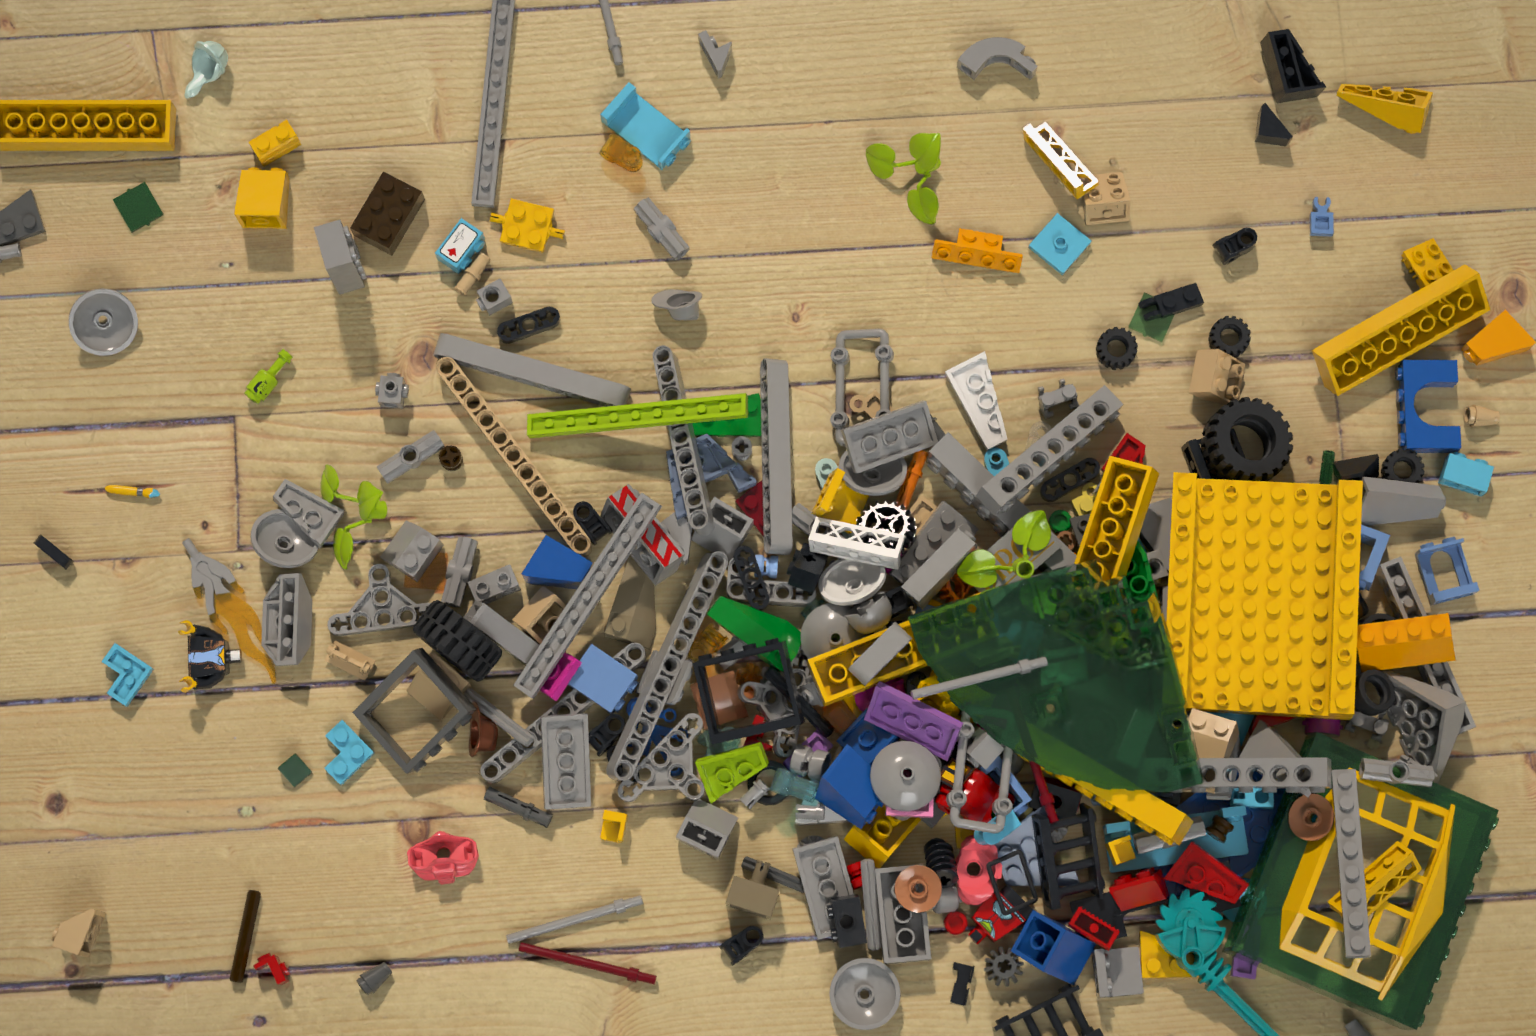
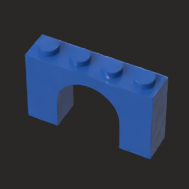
M1402 360L1395 369V379L1399 380L1396 401L1400 402V411L1397 412V423L1401 424V433L1398 434V445L1402 446L1404 451L1410 449V452L1414 451L1416 453L1458 452L1461 449L1460 426H1433L1427 424L1419 418L1414 408V398L1419 390L1429 387H1454L1458 383L1457 360Z

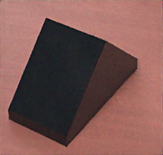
M1264 103L1258 112L1255 142L1279 146L1289 145L1293 136L1269 106Z

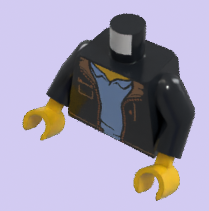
M188 620L179 622L180 624H185L187 630L186 632L180 630L178 633L180 635L189 633L192 635L188 636L189 676L183 677L179 681L186 682L188 687L182 688V692H188L192 688L194 690L210 689L221 682L225 675L230 673L229 663H242L241 649L229 650V643L223 639L220 633L209 627L193 625Z

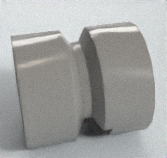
M798 744L791 758L790 772L803 777L808 774L810 779L820 781L823 774L830 767L831 753L819 749L813 752L811 747Z

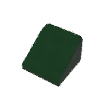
M296 753L278 767V770L294 787L312 773Z

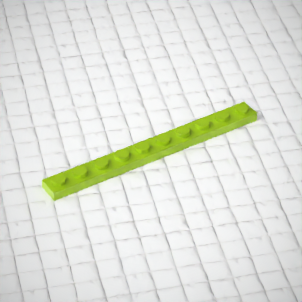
M746 393L527 414V436L529 438L748 418V396Z

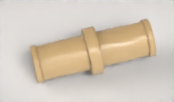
M479 252L471 266L466 267L464 270L465 274L454 289L462 296H466L474 283L481 279L480 275L491 262V259Z

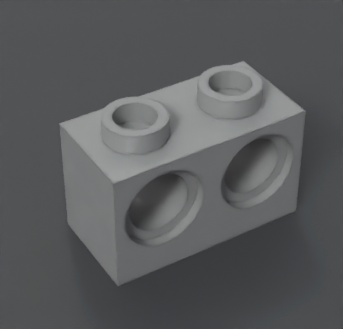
M510 564L468 582L475 601L489 604L521 590Z

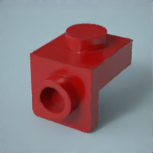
M265 954L257 959L258 963L253 965L255 970H261L269 966L278 985L289 982L288 975H290L288 966L285 962L281 963L277 955Z

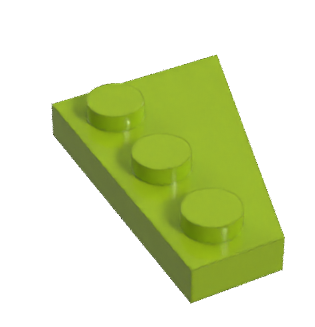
M758 742L699 758L695 764L709 801L712 804L720 796L730 792L735 786L767 767L769 761L762 743Z

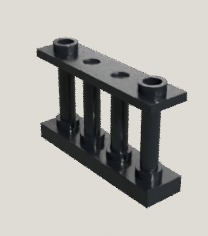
M1085 803L1079 804L1080 814L1058 819V822L1051 824L1049 823V818L1041 813L1032 815L1043 904L1051 910L1061 908L1060 900L1062 897L1089 890L1098 898H1104L1103 889H1105V881L1101 876L1095 831L1097 817L1094 809ZM1082 823V837L1053 843L1051 838L1053 830ZM1085 846L1086 859L1061 865L1055 864L1054 855H1056V852ZM1088 868L1089 881L1061 888L1058 886L1057 878L1060 874Z
M1071 984L1058 989L1060 994L1012 1018L1006 1015L996 1020L997 1026L993 1027L994 1032L1002 1029L1005 1036H1015L1010 1024L1023 1018L1031 1036H1042L1031 1014L1044 1008L1058 1036H1068L1052 1003L1065 997L1081 1029V1036H1104L1100 1028L1094 1030L1092 1026H1089L1073 992L1080 988L1078 985L1072 987Z

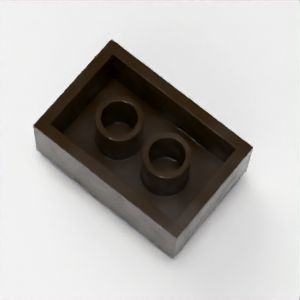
M383 171L350 227L353 236L393 256L425 201L422 191Z

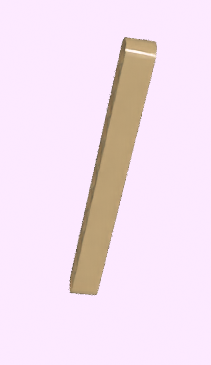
M450 357L441 358L437 362L436 369L442 381L569 549L584 558L589 556L592 551L589 537L458 364ZM445 366H453L451 373L445 374L442 372ZM459 383L467 384L463 391L455 390L456 385ZM473 400L480 402L479 406L475 409L468 407L469 403ZM485 418L493 419V423L490 426L482 425V421ZM499 435L507 437L506 441L502 444L495 443V439ZM512 453L520 454L519 459L515 462L508 460L509 455ZM530 470L533 472V476L530 479H523L521 477L522 473ZM545 488L547 492L545 496L537 497L535 496L536 490ZM551 506L560 507V512L556 515L549 514L548 510ZM566 523L574 526L573 530L569 533L562 531V526ZM579 541H584L587 543V548L583 551H578L575 549L576 544Z

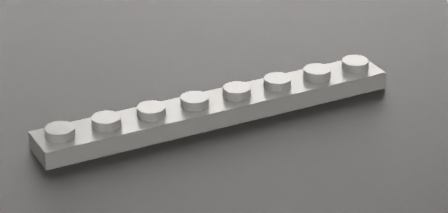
M1356 769L1332 770L1346 959L1370 958L1371 950Z

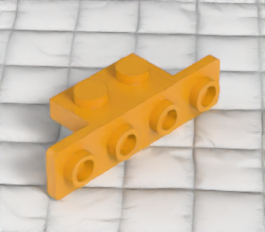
M959 228L957 243L936 239L934 240L932 251L933 259L1013 273L1020 272L1023 255L1001 251L1002 235Z

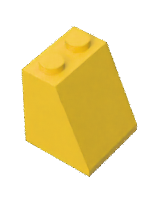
M256 167L241 170L234 215L242 228L287 229L290 178L286 171L281 168L261 170Z

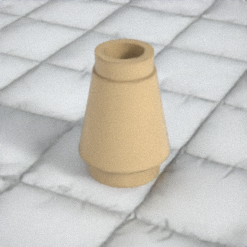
M1474 404L1467 406L1464 411V423L1469 424L1470 427L1497 425L1500 420L1499 411Z

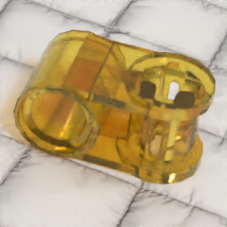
M610 134L599 152L604 159L617 164L629 172H637L642 168L643 160L640 150L615 134Z
M714 623L709 624L692 643L687 654L688 661L692 663L699 661V659H695L691 655L693 650L700 649L704 652V655L709 653L713 655L727 643L729 638L727 636L724 637L715 628Z

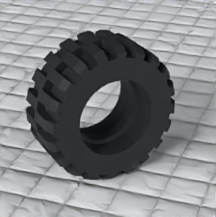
M1242 397L1240 400L1234 399L1227 405L1222 406L1207 421L1208 424L1202 432L1204 437L1201 439V447L1205 448L1202 455L1204 459H1208L1209 463L1207 466L1210 471L1214 469L1217 472L1215 476L1218 479L1268 482L1283 470V467L1290 460L1289 455L1293 451V445L1289 444L1293 440V434L1288 432L1290 425L1287 420L1283 421L1281 418L1283 414L1280 410L1276 412L1272 409L1274 405L1269 402L1262 404V399L1254 398L1250 401L1249 397ZM1233 426H1246L1258 434L1264 448L1261 460L1246 459L1235 451L1230 440V431Z
M439 600L433 601L413 625V632L421 640L477 682L482 681L502 657V649Z

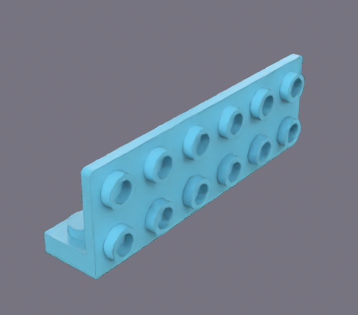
M1245 805L1222 808L1218 811L1187 815L1190 818L1201 816L1205 828L1212 824L1214 815H1218L1234 826V829L1226 835L1227 840L1225 843L1215 840L1206 833L1205 836L1184 841L1180 846L1177 845L1166 849L1159 848L1143 854L1137 853L1133 843L1132 835L1144 832L1135 822L1129 823V821L1106 824L1103 826L1105 844L1130 835V843L1136 856L1133 860L1113 867L1107 851L1109 870L1111 873L1173 865L1192 841L1216 859L1246 855L1249 853L1243 816L1247 815Z

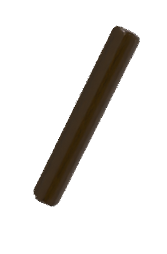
M249 890L246 897L230 974V981L242 983L244 979L261 892L256 890Z

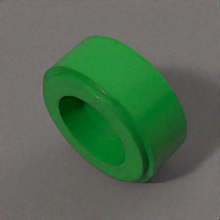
M1064 510L1054 511L1048 521L1050 529L1058 534L1062 531H1068L1071 527L1069 518H1071L1070 514Z

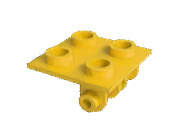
M1434 238L1402 252L1401 257L1403 259L1401 261L1405 264L1409 273H1416L1412 278L1418 277L1416 283L1419 289L1454 271Z

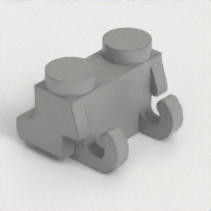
M1060 379V389L1044 393L1043 386L1038 387L1040 396L1037 398L1045 420L1054 416L1053 411L1048 412V408L1071 400L1072 403L1069 404L1070 409L1079 407L1078 395L1073 384L1065 385V380Z
M1355 708L1354 715L1351 720H1347L1344 730L1354 733L1355 727L1352 726L1353 724L1376 732L1377 735L1372 734L1371 739L1380 742L1388 729L1389 720L1383 719L1387 710L1378 714V717L1375 718L1362 714Z

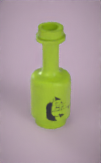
M282 349L278 352L279 357L267 371L259 370L246 386L247 390L244 394L254 403L264 402L278 384L275 378L276 374L286 362L290 364L293 358L287 351Z

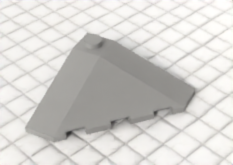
M1379 670L1389 677L1395 689V701L1392 707L1387 709L1386 713L1392 726L1397 725L1403 735V739L1399 740L1406 756L1411 755L1413 760L1419 764L1433 766L1434 773L1438 775L1436 783L1431 786V788L1435 789L1439 784L1463 723L1466 701L1438 687L1390 670Z

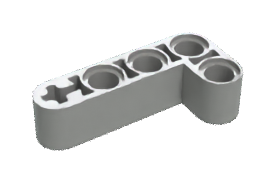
M740 556L738 560L744 561L745 569L749 568L748 561ZM732 558L728 565L727 596L733 601L749 604L739 573H735L732 570L735 565L734 558ZM749 573L745 576V581L748 584L752 585L758 581L749 579ZM764 580L769 594V605L809 607L815 602L816 590L814 593L808 592V595L812 596H808V600H803L801 595L805 590L788 585V582ZM734 586H740L744 591L741 595L735 596L731 593V589ZM780 589H786L789 592V596L785 599H780L776 593ZM793 589H796V600H792ZM755 596L753 603L757 602L763 605V600L766 598Z

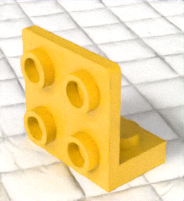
M837 468L828 475L811 514L820 518L856 525V519L860 517L861 510L864 509L869 495L858 493L849 488L845 481L842 480L845 472Z

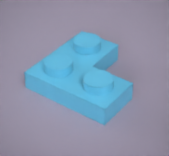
M114 643L102 660L104 664L120 674L107 694L128 707L154 669L116 643Z
M343 720L325 735L339 749L340 753L324 769L340 785L344 784L375 754Z

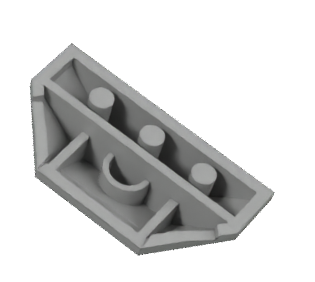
M301 573L279 574L276 579L277 581L263 599L261 645L276 666L299 665L311 646L312 598Z

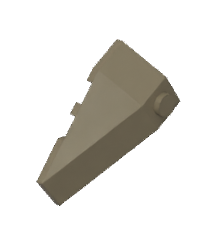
M629 555L604 634L606 638L628 644L639 643L644 648L650 650L656 630L654 584L633 557Z

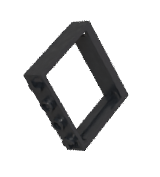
M778 638L766 640V645L759 647L756 646V643L742 646L743 650L734 652V648L720 651L721 655L712 657V654L709 653L698 656L699 661L692 663L712 745L797 726L805 722L786 640L779 642ZM779 650L794 715L721 731L706 666Z

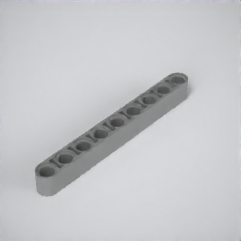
M440 333L433 354L438 359L450 357L458 365L604 407L626 405L631 388L623 384L444 333Z
M662 345L657 347L653 352V362L662 401H669L675 396H678L677 400L687 399L676 355L668 346ZM669 356L666 361L662 362L664 357ZM670 376H674L671 381L666 382ZM692 423L667 425L688 522L696 533L701 536H707L713 532L715 523ZM683 437H687L685 442L679 443ZM688 457H692L689 463L684 464V461ZM692 478H696V481L693 484L688 485L689 481ZM701 498L700 503L693 506L694 501ZM706 519L705 523L698 527L700 520Z
M764 358L760 365L764 550L766 554L790 555L793 538L788 363L786 360Z
M631 643L615 655L613 659L631 671H635L645 662L646 652L641 644ZM634 649L642 652L641 657L637 660L629 657L630 652ZM574 689L542 716L558 715V711L561 708H568L570 714H581L595 702L588 698L584 704L577 703L576 696L581 692ZM540 717L525 729L534 737L532 747L524 748L515 738L483 763L480 771L484 780L491 784L499 782L542 747ZM512 751L516 753V758L513 762L507 763L504 761V756L507 752ZM491 766H495L498 769L497 775L493 778L486 776V770Z

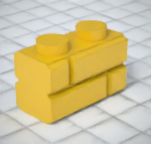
M287 119L281 122L279 126H274L249 141L252 150L263 167L301 146L299 138Z

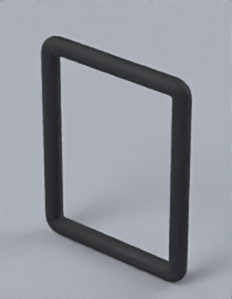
M1016 850L987 863L986 869L1003 915H1009L1038 901V896L1021 850ZM1019 854L1033 899L1005 910L991 866Z

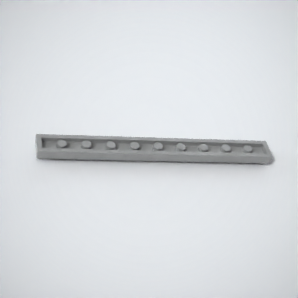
M516 0L492 1L471 202L472 206L494 208Z
M644 493L640 494L514 683L516 688L530 698H535L662 506Z

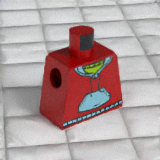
M994 892L990 898L980 905L972 916L971 920L977 926L968 936L977 945L986 936L994 943L1021 925L1026 919L1018 911L1006 916L1003 915ZM1000 893L1005 910L1013 908L1012 904Z

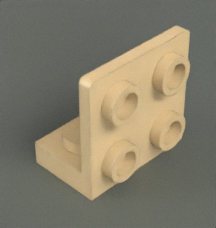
M1111 172L1093 175L1099 182V185L1083 195L1085 225L1130 221V197L1123 173ZM1079 177V179L1083 183V187L1090 183V181L1087 178Z

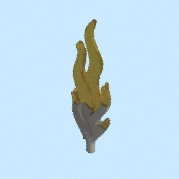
M190 538L184 540L182 544L191 556V579L196 597L198 599L202 598V586H204L206 608L213 623L225 635H228V630L220 621L219 614L224 617L233 628L241 650L265 666L272 684H275L276 670L272 661L254 645L247 631V624H249L261 643L262 627L258 615L245 601L229 592L224 587L222 579L227 580L233 589L241 594L245 593L244 589L239 586L234 575L225 565L198 552Z

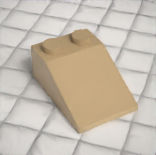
M1192 708L1183 730L1176 758H1230L1239 736L1237 722ZM1190 769L1182 774L1183 781L1188 782L1192 778ZM1213 769L1207 771L1205 776L1207 782L1215 779V771ZM1206 788V792L1215 794V788Z

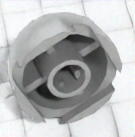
M885 592L876 593L872 596L873 599L853 605L846 612L847 615L845 617L855 631L862 634H875L887 629L885 625L891 620L892 606Z

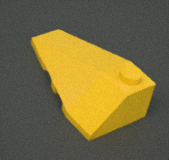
M1341 84L1336 96L1398 129L1415 134L1421 133L1425 125L1433 92L1413 88H1403V92L1392 91L1391 87L1385 86L1372 90L1368 85Z

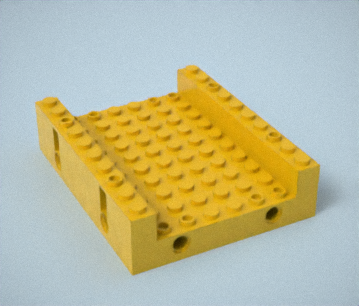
M1173 472L1162 710L1191 711L1193 708L1203 712L1351 720L1355 709L1363 481L1339 480L1337 485L1199 479L1197 478V473Z

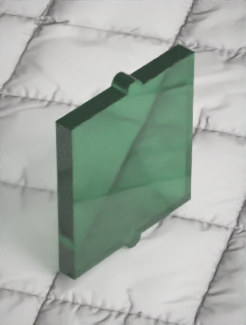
M145 182L133 189L128 188L127 192L113 199L132 233L145 225L150 226L151 222L164 215Z
M1144 292L1140 302L1154 296ZM1138 305L1128 328L1142 333L1143 337L1148 336L1163 342L1174 315L1145 321L1143 316L1146 313L1158 309L1156 305L1140 309Z

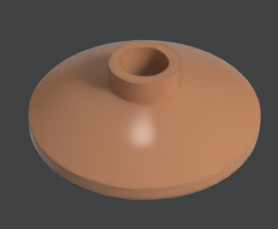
M1310 794L1309 798L1304 795L1299 797L1289 811L1290 828L1297 837L1306 841H1316L1323 838L1329 833L1334 823L1332 805L1326 798L1318 794ZM1317 815V821L1313 823L1312 817Z
M910 866L899 874L895 882L897 900L905 909L911 912L921 913L932 909L938 903L942 894L940 878L927 866ZM916 884L923 885L924 889L922 892L916 891Z

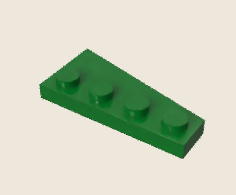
M759 393L748 395V418L692 423L695 437H701L705 434L718 437H761V399Z

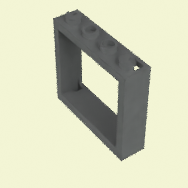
M423 648L413 650L352 713L404 772L408 774L414 771L418 773L427 765L425 761L430 756H436L443 749L441 745L445 741L449 742L458 734L456 730L461 725L465 726L470 722L471 715L477 708ZM419 666L459 712L411 759L371 713Z

